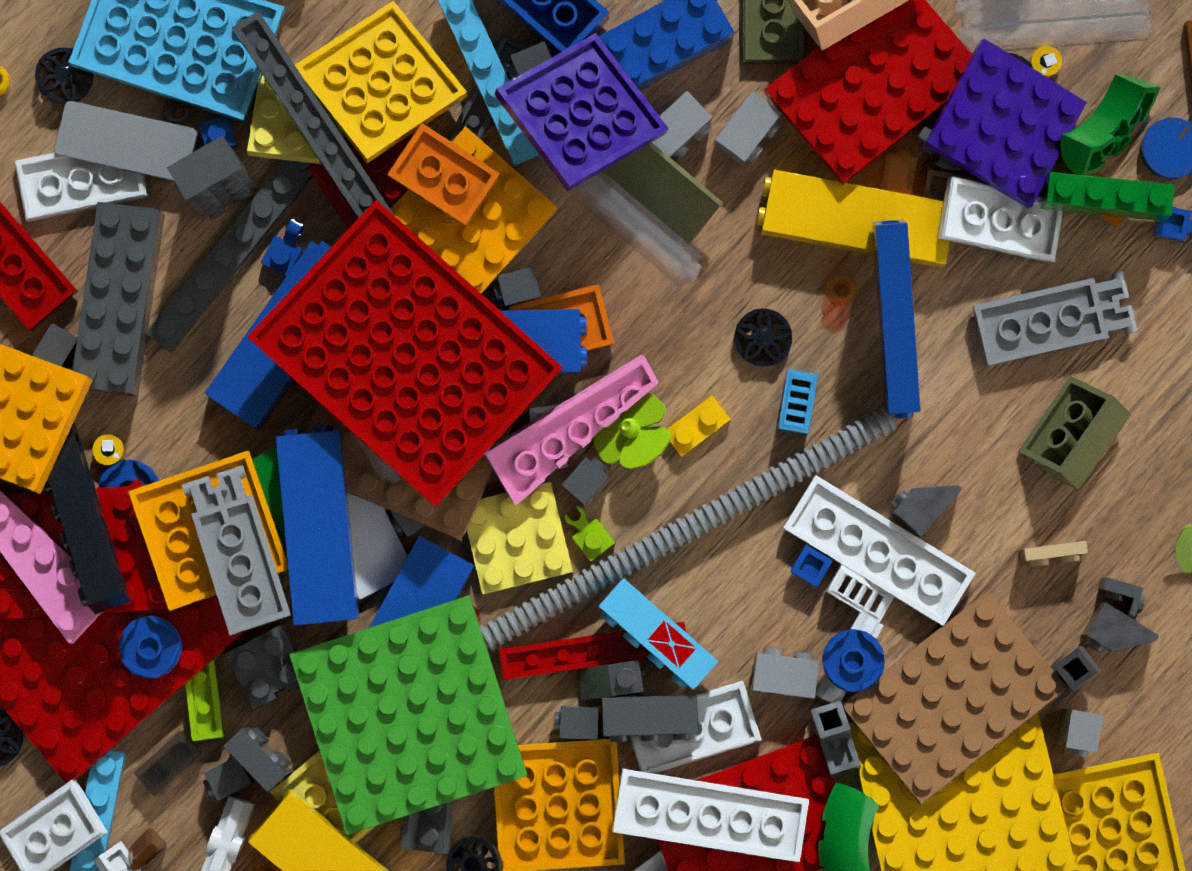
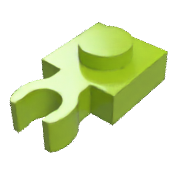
M576 506V509L581 514L578 521H571L566 514L565 520L569 525L578 529L579 532L572 538L592 562L614 545L615 541L597 518L589 524L585 518L584 510L580 506Z

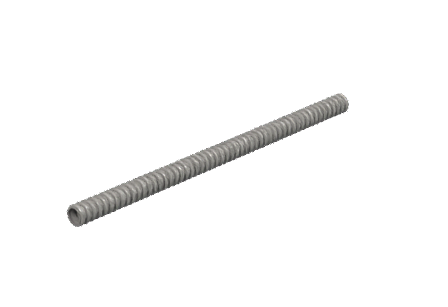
M884 406L880 407L879 412L873 411L870 417H862L863 421L859 422L856 420L854 426L847 425L845 431L840 429L837 431V435H829L828 440H820L821 444L817 445L814 443L811 445L812 449H803L804 453L801 455L796 453L795 458H787V462L784 464L782 462L778 463L777 468L770 467V472L766 473L763 471L759 478L754 476L752 477L753 481H745L744 486L740 487L737 485L735 491L728 490L726 496L721 494L718 496V500H710L709 505H701L702 509L697 510L695 508L693 514H684L685 518L682 520L677 518L676 523L673 525L670 522L667 524V528H659L658 533L651 532V537H642L640 543L635 541L633 542L634 546L630 548L629 546L624 547L625 551H617L616 556L612 557L609 555L607 561L600 560L599 565L596 567L593 564L590 566V570H582L583 574L579 576L577 574L573 575L574 579H565V584H556L557 588L554 590L549 588L548 593H540V597L537 599L532 597L530 603L523 602L521 608L514 607L513 612H505L506 616L502 618L500 616L496 617L497 621L495 622L490 620L488 626L484 627L481 625L480 628L487 650H495V646L498 644L500 646L504 645L503 641L505 640L510 642L513 640L512 636L514 635L517 637L521 636L520 632L523 630L525 632L530 631L529 627H537L538 622H546V618L549 616L554 618V613L558 611L563 613L565 607L570 609L573 607V603H581L580 599L584 597L585 599L590 598L589 594L594 593L596 595L598 589L602 588L605 590L607 584L614 585L615 580L618 578L621 581L624 575H632L631 571L635 569L636 571L641 570L640 566H649L651 560L654 562L658 561L657 557H665L666 552H674L675 547L679 546V548H682L684 542L691 543L693 537L698 539L701 537V533H709L708 529L718 528L717 524L721 523L724 525L726 519L730 518V520H733L735 518L734 515L737 513L742 515L743 510H751V506L754 504L756 506L760 505L761 500L768 501V496H777L779 490L784 492L786 491L785 487H793L794 482H802L803 477L810 478L812 472L819 473L821 467L826 469L829 463H837L836 459H844L845 454L852 455L854 449L861 450L862 445H870V441L879 440L880 435L885 437L888 435L887 431H896V423L892 415L888 413Z

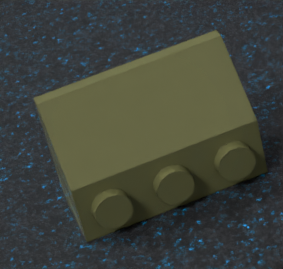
M1070 376L1018 452L1059 481L1079 490L1131 416V413L1114 396Z

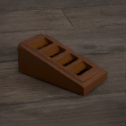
M152 828L146 830L129 848V864L134 871L147 866L166 847L167 843Z

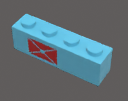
M624 578L599 605V608L603 610L599 616L613 628L616 624H619L627 631L623 637L635 648H638L640 645L644 646L650 652L647 658L659 669H662L664 665L674 673L670 678L683 690L688 686L694 690L718 663L717 659Z

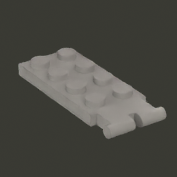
M1123 271L1111 274L1112 280L1095 284L1094 278L972 306L986 367L1109 338L1108 332L1124 329L1125 334L1138 332L1132 306L1120 307L1119 304L1120 300L1130 298Z
M243 465L216 473L220 485L212 487L209 476L182 484L185 496L192 495L197 512L191 515L229 635L291 616L253 495H245L241 479L246 478Z

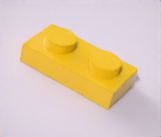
M711 395L668 428L671 434L669 443L679 456L683 457L731 419Z

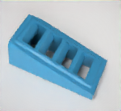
M787 369L777 430L806 436L809 434L818 374ZM792 379L810 382V386L806 388L792 385ZM790 391L808 394L807 400L790 397ZM788 403L806 406L805 412L788 409ZM786 416L804 418L803 424L786 421Z

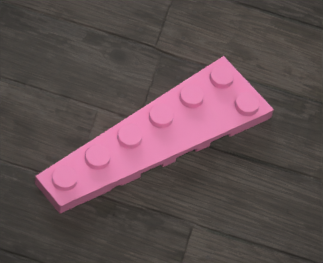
M640 355L500 440L484 454L514 505L520 503L542 484L549 474L556 468L563 466L570 456L581 447L584 448L592 441L591 438L604 427L607 428L622 412L627 411L659 383L645 356Z
M0 490V552L64 638L73 644L101 613L95 615L88 606L84 607L77 591V589L82 588L79 577L74 578L69 566V560L73 558Z

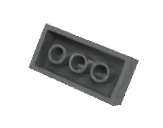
M223 136L167 167L185 200L204 220L208 217L210 220L218 218L226 212L225 207L234 202L237 204L244 203L253 196L252 192L257 190L241 160Z

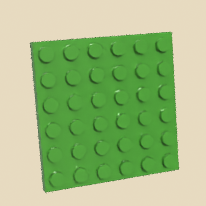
M470 595L289 654L346 835L528 776Z

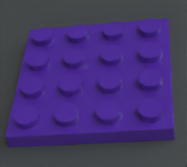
M596 33L496 88L494 94L567 192L662 137L669 129Z
M983 38L977 44L924 145L1028 209L1033 206L1046 181L1047 174L1051 172L1061 153L1060 143L1062 134L1073 130L1087 102Z

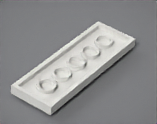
M817 475L812 479L783 527L787 532L869 580L941 626L945 625L975 575V572Z
M621 769L611 832L800 862L809 799Z

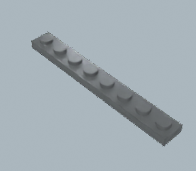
M257 11L232 27L234 33L356 217L359 218L376 199L392 213L260 12Z
M284 160L148 329L146 334L172 353L313 177L308 169L316 165L315 163Z

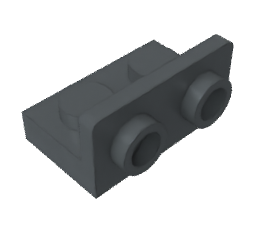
M454 800L404 816L403 825L400 830L401 849L448 854Z

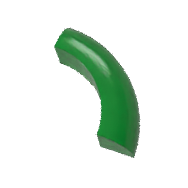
M1115 74L1106 95L1093 114L1076 129L1062 134L1060 149L1067 167L1077 175L1089 176L1105 167L1104 161L1112 154L1118 157L1132 141L1130 133L1138 121L1145 122L1161 87L1136 77Z
M835 783L822 816V820L826 821L824 840H819V866L824 867L825 871H870L868 859L869 835L873 819L879 808V805L873 799L855 788Z

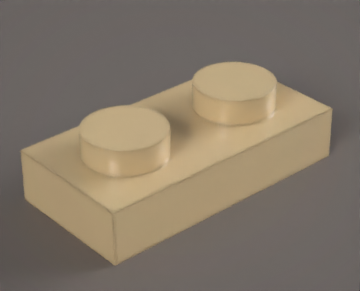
M1086 541L1020 549L1021 562L1030 561V567L1049 565V558L1061 557V563L1080 561L1079 555L1088 553Z

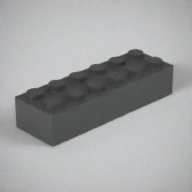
M97 202L73 364L74 372L88 376L93 380L88 391L133 397L139 396L147 341L146 332L149 327L165 215L158 209Z

